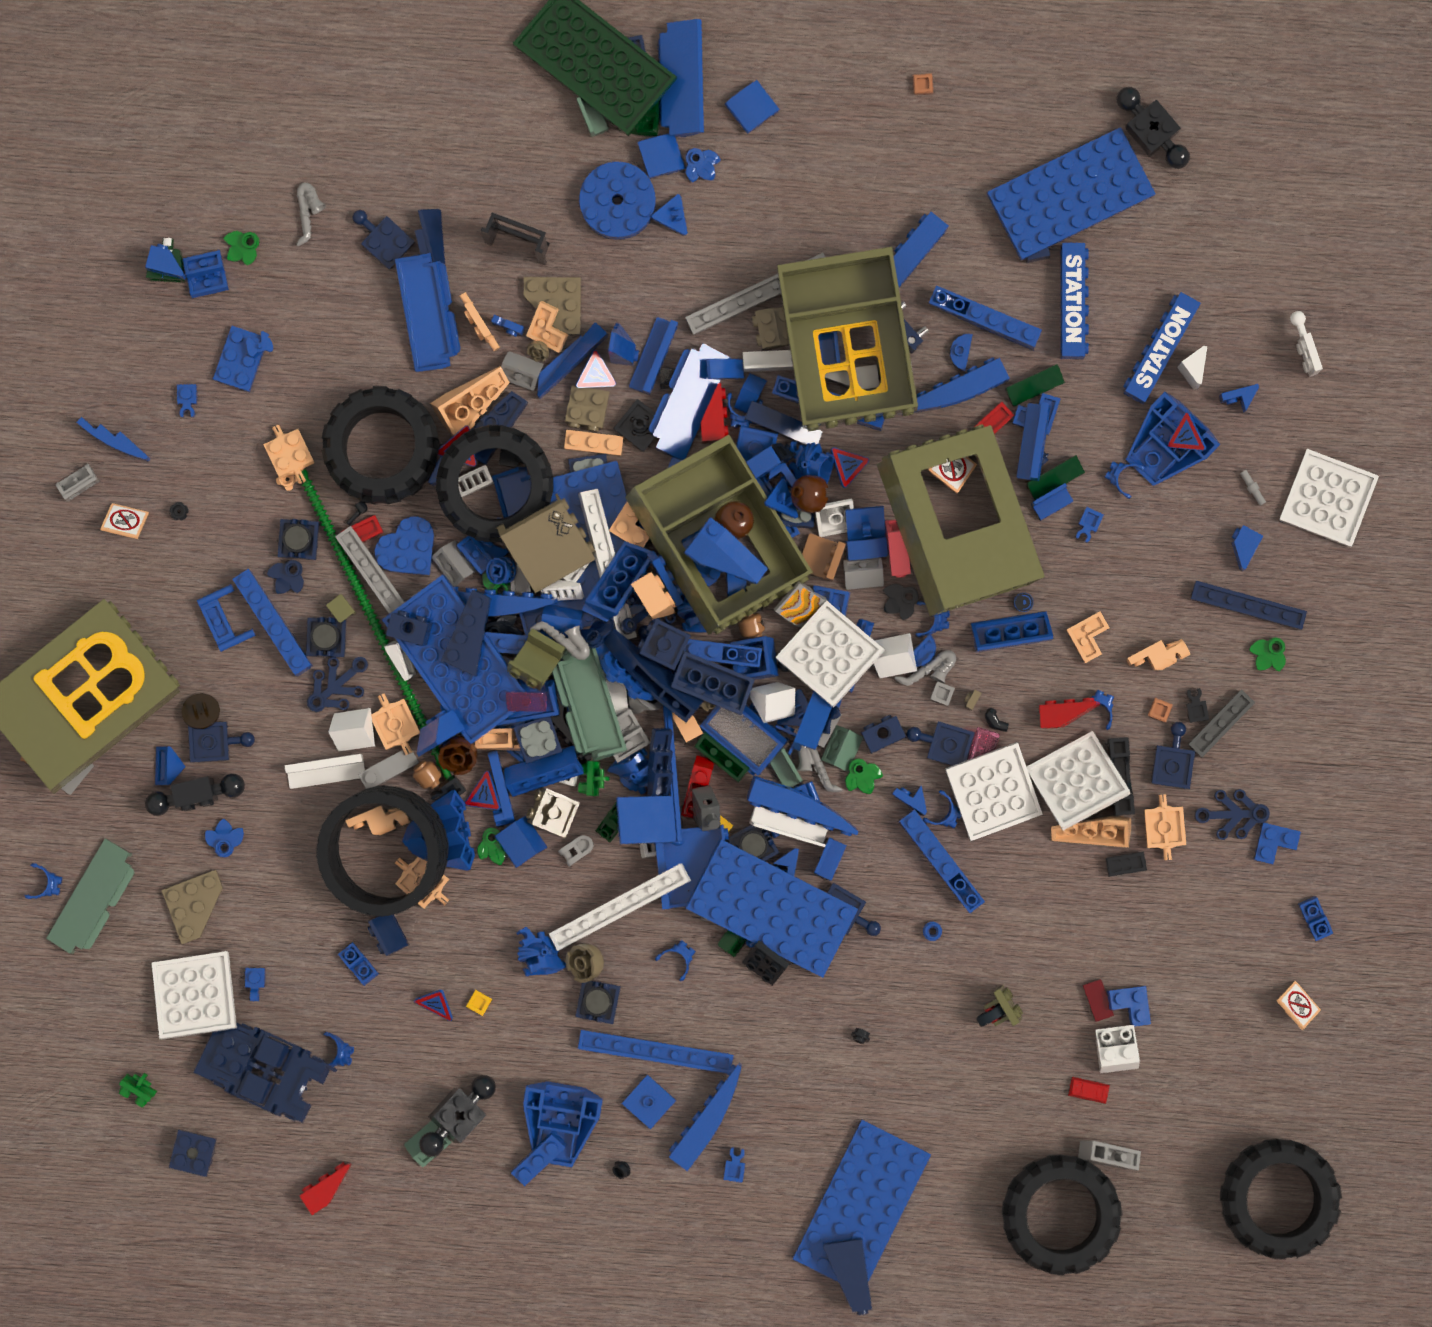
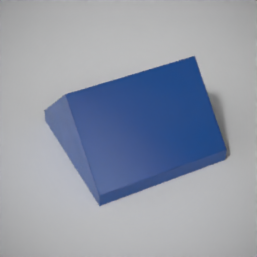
M547 605L544 608L541 622L548 623L558 630L559 633L564 634L565 638H568L565 631L578 625L581 627L583 611ZM540 630V633L554 640L544 630Z
M526 816L515 821L494 836L515 868L547 848L533 825L527 823L528 818Z

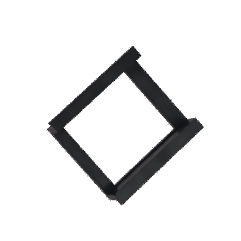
M491 213L486 228H481L485 244L492 246L498 230L537 244L535 253L538 263L546 266L545 255L550 244L546 241V232ZM499 221L540 235V239L499 224Z

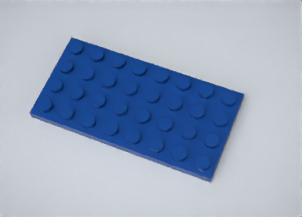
M1120 127L988 191L986 194L1022 261L1047 247L1053 246L1155 196L1156 193Z
M617 461L553 477L551 504L557 501L555 494H558L560 499L565 498L570 507L567 509L569 514L574 513L578 520L577 527H582L587 535L584 538L586 542H589L590 538L578 494L598 489L608 529H610L627 502ZM609 532L616 555L624 540ZM595 560L590 562L576 582L580 583L584 594L583 599L575 600L578 610H582L592 587L600 579ZM629 596V600L634 602V598ZM629 605L631 615L638 614L645 608L643 605ZM583 612V628L592 626L596 617Z
M441 575L383 618L382 621L388 628L391 614L398 613V610L410 613L409 617L423 616L428 618L427 622L433 623L427 645L422 646L395 639L446 712L455 711L465 728L461 731L462 735L472 744L531 702L532 698L520 681L513 678L507 672L508 664L486 633L482 642L477 676H473L441 660L466 606L446 576ZM408 622L406 625V630L409 633L413 631V624L411 622Z
M720 839L686 906V909L755 944L761 941L779 956L822 978L858 911V908Z
M861 1120L793 1260L839 1282L826 1255L823 1243L862 1238L869 1282L931 1154Z

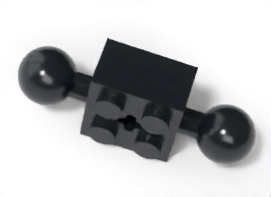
M1133 87L1122 88L1116 97L1117 104L1122 110L1132 111L1136 116L1127 123L1125 129L1149 157L1162 147L1166 151L1165 158L1170 167L1174 169L1185 167L1190 160L1188 149L1183 145H1175L1171 141L1179 133L1180 126L1157 99L1144 109L1140 104L1141 96L1137 89ZM1151 125H1154L1156 127V130H1150L1149 128Z
M231 773L224 776L221 783L217 784L214 783L212 777L207 776L170 785L171 795H166L159 791L152 792L145 800V808L151 815L161 816L168 811L170 806H175V808L181 809L184 812L195 810L197 805H200V807L212 806L214 801L218 800L217 795L224 794L229 798L240 796L245 789V782L240 775Z
M477 1076L472 1082V1092L468 1096L460 1088H453L428 1117L439 1128L436 1132H428L421 1137L419 1147L424 1155L428 1157L439 1155L443 1151L444 1139L447 1136L454 1143H462L487 1114L476 1104L480 1099L486 1100L494 1095L496 1084L490 1076ZM455 1112H459V1113H460V1118H459V1119H455L456 1116H457V1115L455 1114Z

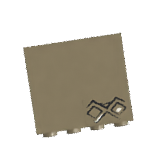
M555 494L557 501L507 529L504 524L496 527L501 539L535 593L595 560L593 555L595 549L590 541L586 542L584 539L587 537L582 527H577V518L573 512L569 514L567 510L570 508L565 498L560 499L558 494Z

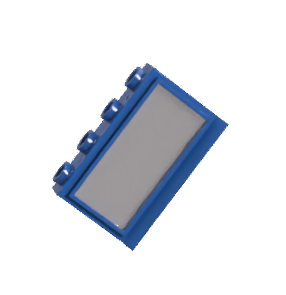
M747 703L742 715L716 706L700 725L703 733H708L749 767L748 772L753 776L755 774L761 775L780 752V749L790 740L788 737L782 736L773 725H769L767 722L763 723L759 713H755L750 709Z

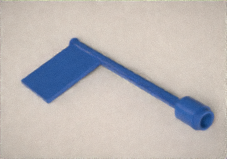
M666 669L672 674V669ZM663 705L664 728H670L673 731L672 711ZM674 732L670 750L673 752L670 770L673 772L670 796L617 797L620 844L672 842L673 845L680 846L684 843L681 831Z

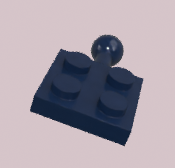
M356 210L352 215L354 223L363 225L371 232L361 245L390 270L396 264L395 259L401 258L415 241L388 216L376 227L367 219L365 211Z
M939 721L933 736L921 733L918 727H910L906 732V736L911 742L921 740L931 743L927 759L950 766L967 761L975 732Z
M215 722L212 726L205 729H194L188 726L190 763L230 760L229 745L241 744L244 747H251L255 742V737L250 732H244L241 736L228 737L227 722Z
M1175 722L1171 726V733L1174 735L1172 748L1156 746L1151 784L1190 789L1195 751L1180 749L1181 736L1186 733V726L1182 722Z
M832 883L827 892L828 894L858 908L845 935H848L853 924L857 923L866 928L868 935L877 936L881 931L880 924L876 921L869 922L859 916L866 901Z

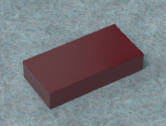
M1101 979L1082 985L1095 1022L1114 1016L1113 1011L1109 1009L1108 997Z

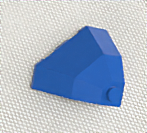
M452 790L430 805L438 813L446 830L449 844L446 867L468 871L471 869L475 857L474 848L470 847L468 839L471 836L469 822H465L464 818L465 802L455 790ZM412 821L407 826L402 842L412 854L427 861V846L424 836L418 825Z

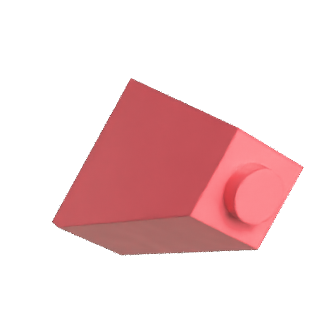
M896 520L885 521L891 575L902 578L907 576V574H911L910 558Z

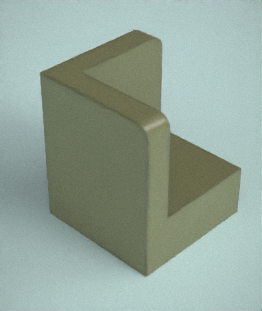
M342 594L326 605L339 623L356 614Z

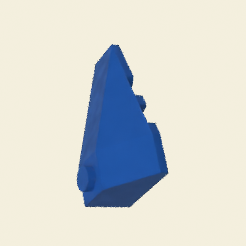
M615 323L614 329L611 332L608 351L610 361L614 364L634 366V361L638 362L639 350H636V344L621 324Z
M711 517L684 552V554L699 565L712 567L719 572L732 574L737 578L754 584L760 581L768 569L726 528Z

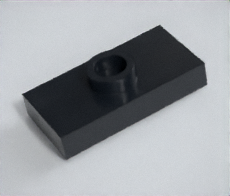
M1144 852L1105 858L1108 877L1147 871Z

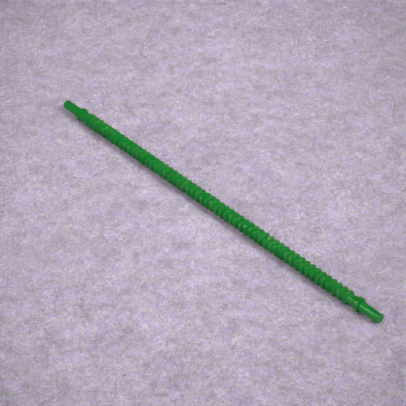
M304 469L302 473L306 481H302V487H305L304 491L308 492L306 496L310 497L309 501H312L311 506L315 507L314 511H317L316 516L320 517L318 521L322 522L321 526H324L323 531L327 532L326 536H329L328 541L332 542L330 546L334 547L333 551H336L335 556L339 557L337 560L341 561L340 566H343L342 570L346 571L347 581L351 582L349 585L353 586L352 591H355L354 595L358 596L357 601H360L359 605L363 607L361 610L365 611L364 616L367 615L368 618L366 620L370 621L369 626H372L371 630L375 632L373 635L377 636L376 640L380 642L378 645L382 646L381 651H384L383 655L387 656L385 660L389 661L388 665L392 667L390 670L394 671L393 675H396L395 680L399 681L397 685L401 686L400 690L404 692L402 695L406 696L405 700H408L407 705L411 706L409 710L413 711L412 715H415L416 718L414 720L418 721L417 725H420V730L427 725L425 723L427 719H424L425 714H422L423 709L419 708L420 704H417L418 699H415L416 695L412 694L411 684L407 683L408 680L404 681L384 648L388 644L389 639L385 638L386 634H383L384 629H381L382 624L378 623L380 620L376 619L377 614H374L375 610L371 609L372 604H369L370 600L366 598L368 595L364 594L365 589L362 590L361 587L363 585L359 584L360 579H357L358 575L354 573L356 570L352 569L353 565H350L351 560L347 559L348 555H345V550H343V547L335 537L337 535L335 534L336 530H333L334 525H331L332 520L328 519L329 515H326L327 510L323 509L325 506L321 505L322 500H319L320 496L316 495L315 485L311 484L313 481L309 480L308 472ZM440 745L431 749V755H434L437 766L440 767L447 780L452 774L448 769L445 768L444 770L439 764L438 756L440 749L438 747Z

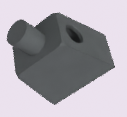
M711 786L692 789L693 819L701 831L720 828V806Z

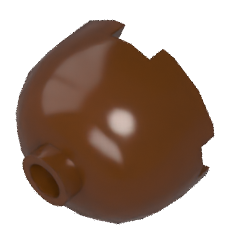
M804 475L794 482L790 494L794 506L805 513L820 512L828 501V497H826V488H828L826 481L822 477L815 475Z
M731 501L722 505L714 518L716 522L726 528L736 539L746 537L754 524V516L751 509L739 501Z
M463 736L451 737L441 746L438 756L439 764L444 770L446 768L454 772L453 774L455 775L467 774L472 771L477 762V749L473 743L470 744Z

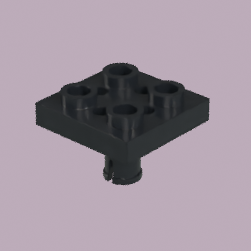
M637 399L614 427V430L644 453L655 439L652 433L647 434L649 433L647 429H649L655 412Z
M761 941L756 943L742 961L749 970L755 972L772 986L790 964Z

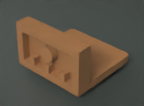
M809 534L802 555L813 572L811 575L833 582L846 544L840 541L836 543L817 535Z

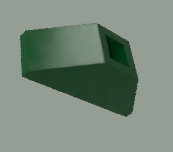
M615 802L595 830L608 842H611L619 832L617 802Z

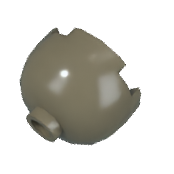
M577 944L566 954L567 970L571 971L576 977L574 978L575 981L580 983L592 981L601 974L604 968L603 955L592 944Z

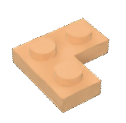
M541 301L526 336L535 341H542L548 348L560 353L568 334L552 326L559 309Z
M626 502L609 532L626 542L644 548L649 540L646 531L635 525L638 518L629 503Z
M1098 612L1066 630L1084 663L1102 654L1093 637L1109 629V626L1102 613Z

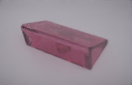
M506 692L508 711L546 712V692Z
M977 727L968 760L994 751L1000 734Z

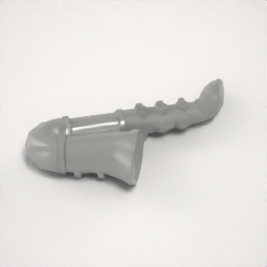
M307 182L301 183L297 189L303 236L298 240L297 246L303 245L311 238L309 209H311L312 214H317L326 207V204L319 200L315 188Z
M544 621L536 623L530 628V630L533 628L536 631L544 630L557 643L564 646L571 653V656L578 660H585L590 654L588 643L581 636L579 625L565 631L568 638H565L564 634L559 633L558 630Z
M944 650L908 678L895 677L894 679L902 685L909 686L914 682H918L919 679L924 678V675L930 674L933 670L934 673L930 677L935 681L945 684L946 675L955 665L956 655L951 650Z
M802 746L801 750L798 751L799 765L796 770L813 771L811 768L813 764L815 772H818L820 782L827 791H842V788L830 783L817 748L813 750Z

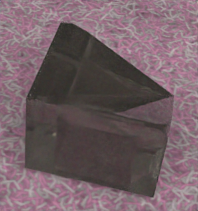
M676 368L660 369V389H671L669 382Z

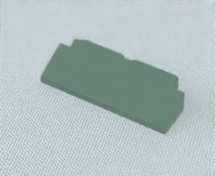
M589 648L590 654L585 660L574 658L565 649L562 661L557 664L552 675L561 704L569 709L565 717L576 752L582 753V755L591 753L593 762L625 752L627 748L596 648Z
M105 838L46 939L70 954L75 953V946L80 949H90L110 916L106 909L108 906L113 907L117 905L135 872L131 868L132 865L125 862L127 857H131L132 853Z

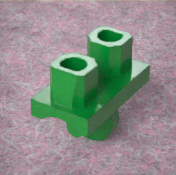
M587 761V763L581 764L584 771L582 775H587V782H579L578 792L584 793L586 796H599V788H604V781H610V777H604V769H600V762Z
M146 1073L141 1077L137 1074H134V1076L127 1074L119 1083L121 1086L119 1094L128 1098L131 1093L137 1095L135 1103L140 1107H144L147 1102H150L157 1091L150 1087L152 1083L146 1080L148 1077Z

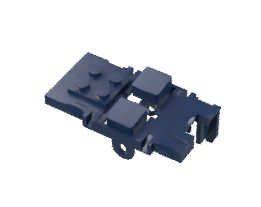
M236 1022V1029L213 1032L193 1073L213 1081V1084L223 1089L225 1088V1092L279 1117L284 1114V1117L292 1121L297 1120L303 1123L311 1107V1104L302 1101L303 1098L301 1097L304 1090L307 1091L308 1081L311 1082L313 1079L324 1084L329 1071L331 1070L335 1073L337 1071L336 1068L325 1063L323 1059L314 1055L311 1057L310 1051L257 1027L253 1029L244 1023L241 1025ZM256 1060L266 1063V1068L255 1064ZM253 1067L264 1072L262 1077L251 1072ZM283 1067L284 1075L281 1076L275 1073V1068ZM272 1076L280 1079V1083H275L274 1085L273 1082L270 1081Z

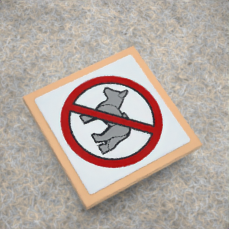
M965 457L949 463L947 460V463L929 468L928 471L957 494L977 464L969 457Z
M112 503L100 530L138 539L149 512Z
M1296 981L1277 1000L1287 1015L1294 1020L1301 1030L1321 1011Z

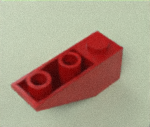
M718 383L701 421L702 444L715 443L728 435V425L724 426V418H727V407H723L722 399H726L725 388H721V383Z
M1083 698V702L1076 703L1075 699H1067L1062 704H1056V701H1045V705H1039L1040 726L1042 729L1064 728L1099 706L1100 702L1094 701V698Z
M696 756L681 812L682 816L693 818L692 789L708 786L715 763L708 758Z
M344 1162L334 1168L335 1173L330 1176L326 1173L318 1179L320 1183L314 1187L310 1184L302 1189L303 1194L300 1195V1198L311 1215H314L331 1203L349 1171L351 1163L347 1165Z

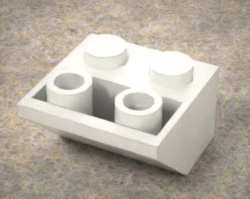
M1134 1025L1095 1030L1100 1073L1139 1069L1140 1059Z

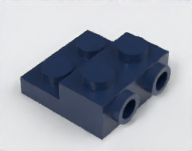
M655 619L654 622L650 621L646 628L648 635L646 639H641L637 647L640 650L639 654L675 670L691 635L659 619Z

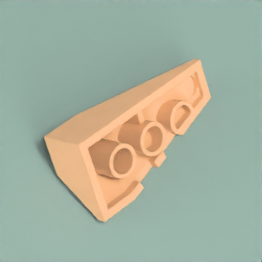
M499 366L445 393L430 404L439 420L450 434L454 436L465 425L469 426L471 430L476 420L487 411L486 408L493 400L497 399L510 382Z
M1108 816L1085 820L1065 830H1062L1060 825L1051 827L1052 841L1129 848L1131 835L1130 817Z

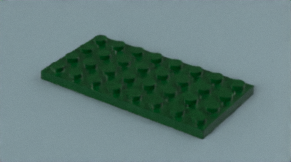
M549 0L513 42L517 49L580 97L628 137L677 80V76L580 0Z

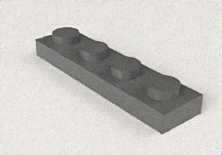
M1241 689L1190 741L1188 746L1202 758L1255 702Z

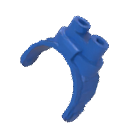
M729 393L727 404L730 411V427L737 428L741 425L749 427V424H752V422L745 420L746 416H740L732 410L730 406L732 393ZM760 399L758 403L762 405L763 400Z
M1113 461L1110 466L1112 470L1107 472L1105 478L1110 480V483L1115 485L1121 494L1130 499L1132 496L1123 492L1118 485L1119 474L1128 467H1137L1144 471L1145 467L1137 464L1125 465L1121 462L1118 464Z
M918 601L916 605L921 606L926 605V603L923 601ZM947 611L934 615V624L931 629L925 633H915L917 637H924L936 631L948 629L949 621H947V618H949L950 612Z
M1097 690L1095 696L1092 695L1091 698H1094V701L1100 702V705L1108 711L1109 722L1106 725V730H1109L1113 720L1112 701L1114 696L1109 694L1104 696V692Z
M939 790V793L944 795L949 801L948 814L936 822L924 817L923 821L932 825L950 826L954 829L957 825L956 819L961 818L960 811L953 804L952 799L944 791Z
M31 863L30 866L40 868L46 873L48 885L42 894L37 896H30L28 894L25 895V898L37 899L43 896H52V894L59 895L60 888H58V885H61L62 877L49 872L43 866Z
M683 940L672 948L662 951L655 958V961H658L664 953L669 951L681 954L686 961L687 968L679 981H683L686 978L689 963L696 952L691 947L688 949L686 947L687 944Z
M325 1032L324 1035L333 1038L337 1045V1055L329 1065L333 1067L350 1065L352 1062L350 1055L353 1054L354 1047L349 1046L348 1043L342 1041L338 1036Z

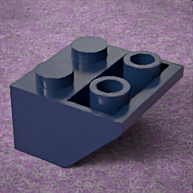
M394 915L379 916L368 921L370 926L367 928L371 936L377 938L379 943L376 945L381 954L390 956L410 945Z

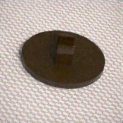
M195 694L184 702L181 710L182 718L191 728L205 729L212 726L219 718L220 706L217 700L209 694Z

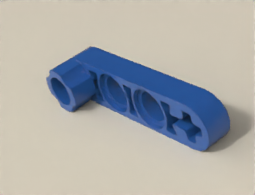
M498 751L488 752V757L501 804L500 810H493L496 827L514 823L515 817L508 789L505 786V778Z

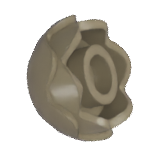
M533 341L528 344L527 354L532 356L534 361L544 362L548 359L549 348L544 342Z

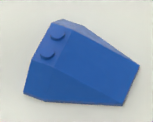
M1164 392L1151 405L1126 460L1130 464L1144 466L1145 471L1137 467L1134 468L1148 482L1155 486L1207 459L1220 443L1209 428L1183 403L1167 392ZM1186 412H1190L1206 445V450L1204 451L1168 447V442Z
M549 1081L526 1085L523 1107L532 1151L553 1132L566 1145V1148L549 1164L572 1167L600 1118L603 1099L583 1087Z

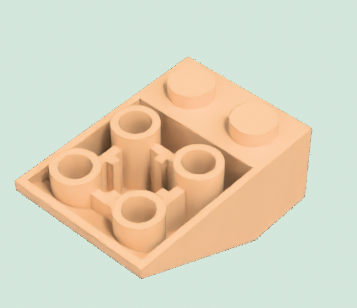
M652 572L632 583L633 588L652 619L676 613L673 609L676 607V604L668 591H666L658 575L653 576Z

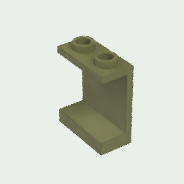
M532 628L526 643L515 659L509 661L507 672L513 678H519L529 687L540 691L562 659L565 647Z

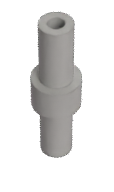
M1247 470L1241 472L1240 475L1248 486L1246 487L1250 494H1253L1259 506L1266 503L1259 491L1260 487L1257 482L1252 480Z

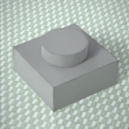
M937 681L930 700L948 706L955 688Z

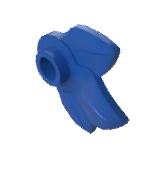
M690 149L685 156L688 164L685 170L686 176L691 182H695L698 177L705 180H714L715 169L713 165L720 162V157L711 150ZM694 154L698 155L697 161L692 159Z
M222 819L217 824L215 831L208 830L205 832L207 844L213 847L216 854L220 857L230 856L234 851V847L241 844L244 836L243 828L233 830L230 823L225 819ZM223 844H226L228 846V849L225 852L221 850V846Z

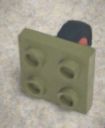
M1002 985L993 992L996 999L984 1005L985 1012L976 1018L981 1027L989 1023H994L997 1026L1008 1019L1015 1026L1022 1020L1023 1012L1018 1004L1015 1005L1013 1003V994L1010 989Z

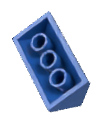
M624 541L587 597L585 603L607 620L617 616L634 590L632 583L642 578L650 566L651 561L647 554L652 551Z
M1047 611L971 623L976 653L1047 642L1054 639Z

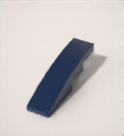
M754 401L751 402L745 417L747 421L805 446L807 443H819L823 432L820 430L807 431V429H803L801 421Z
M652 728L648 762V796H669L673 776V772L670 770L673 752L670 750L673 731L670 728Z

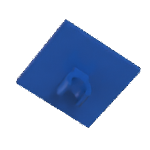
M884 506L845 510L848 541L862 538L886 537Z

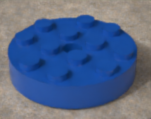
M609 162L597 167L586 177L580 190L579 203L585 222L595 233L608 239L622 240L639 234L647 227L651 221V215L655 212L656 198L652 182L641 169L626 162ZM615 197L623 199V202L619 205H615L612 201Z

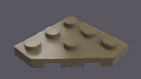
M524 277V298L536 309L541 301L559 309L552 326L568 335H580L581 278Z
M217 870L162 890L182 945L201 938L218 897L223 890Z

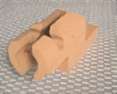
M1182 639L1168 643L1166 647L1161 640L1132 655L1126 661L1129 666L1134 664L1137 667L1146 662L1144 658H1147L1152 669L1159 671L1177 662L1176 655L1183 659L1189 656L1190 652Z
M378 806L346 820L348 828L353 827L356 830L365 826L364 822L367 821L373 835H383L396 829L395 821H398L403 826L410 823L408 815L398 808L388 809V812H385L383 806Z

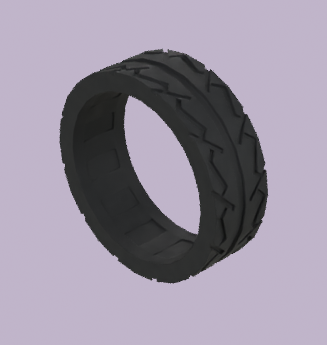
M382 785L367 788L349 797L331 811L321 826L316 858L319 871L327 888L341 903L362 914L388 916L401 913L413 907L434 890L444 875L449 844L444 825L438 813L428 802L412 791L401 787ZM372 803L387 804L409 815L418 825L427 846V865L421 882L413 892L399 897H380L366 892L348 876L339 855V837L346 818L356 807Z

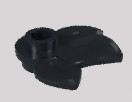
M899 584L885 587L883 591L889 599L884 606V612L889 614L899 613L902 620L911 617L914 612V604L919 598L917 590L913 587L904 588ZM907 593L912 594L913 598L911 600L905 598Z
M501 615L497 620H491L485 626V632L523 635L519 629L513 626L516 621V615Z

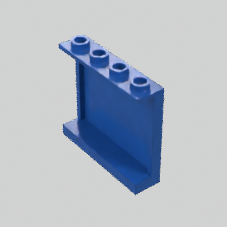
M723 824L720 828L708 831H701L699 827L681 829L682 841L684 843L680 846H675L672 842L655 843L659 875L682 863L691 880L661 896L662 910L687 906L720 839L724 841L729 840L728 828H724Z

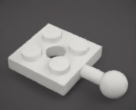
M1296 311L1292 313L1290 321L1294 326H1297L1300 335L1298 344H1296L1299 355L1303 356L1304 362H1302L1305 373H1308L1309 377L1317 375L1323 368L1312 335L1306 332L1304 326L1306 317L1303 312Z

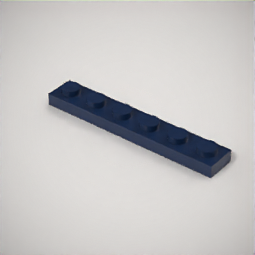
M1195 581L1190 600L1298 630L1303 629L1307 611L1200 581Z

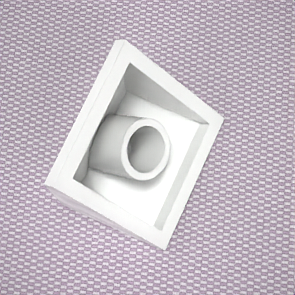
M1207 346L1201 347L1183 360L1177 367L1195 390L1202 384Z
M852 499L826 503L820 512H815L819 537L847 532L845 510L854 509Z
M910 633L874 640L885 650L873 663L879 678L917 671Z
M775 682L751 689L749 696L763 723L795 715L794 687Z
M371 708L334 713L329 734L338 751L375 746Z

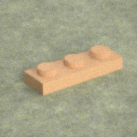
M566 430L564 449L621 456L624 437Z

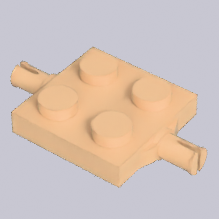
M467 293L461 294L459 297L466 308L464 313L469 323L476 325L474 329L479 339H484L486 343H489L493 351H496L500 346L496 342L494 335H491Z
M276 425L277 429L275 426L272 428L276 438L263 444L279 479L295 474L298 483L301 484V479L303 482L306 481L302 471L314 464V460L299 429L283 434L280 425Z
M385 693L379 695L378 699L382 707L379 711L371 714L385 749L388 750L395 746H401L405 755L411 754L413 751L408 742L413 737L419 735L420 730L405 699L396 703H389Z
M1166 794L1163 795V800L1162 795H1158L1159 807L1144 810L1147 848L1157 847L1163 849L1164 860H1172L1171 848L1186 845L1183 807L1167 806Z
M417 857L414 862L408 865L399 858L395 864L403 872L395 884L406 894H409L421 882L426 870L427 861ZM443 875L434 890L418 904L425 909L431 901L437 899L445 906L446 902H449L450 899L441 892L450 879Z

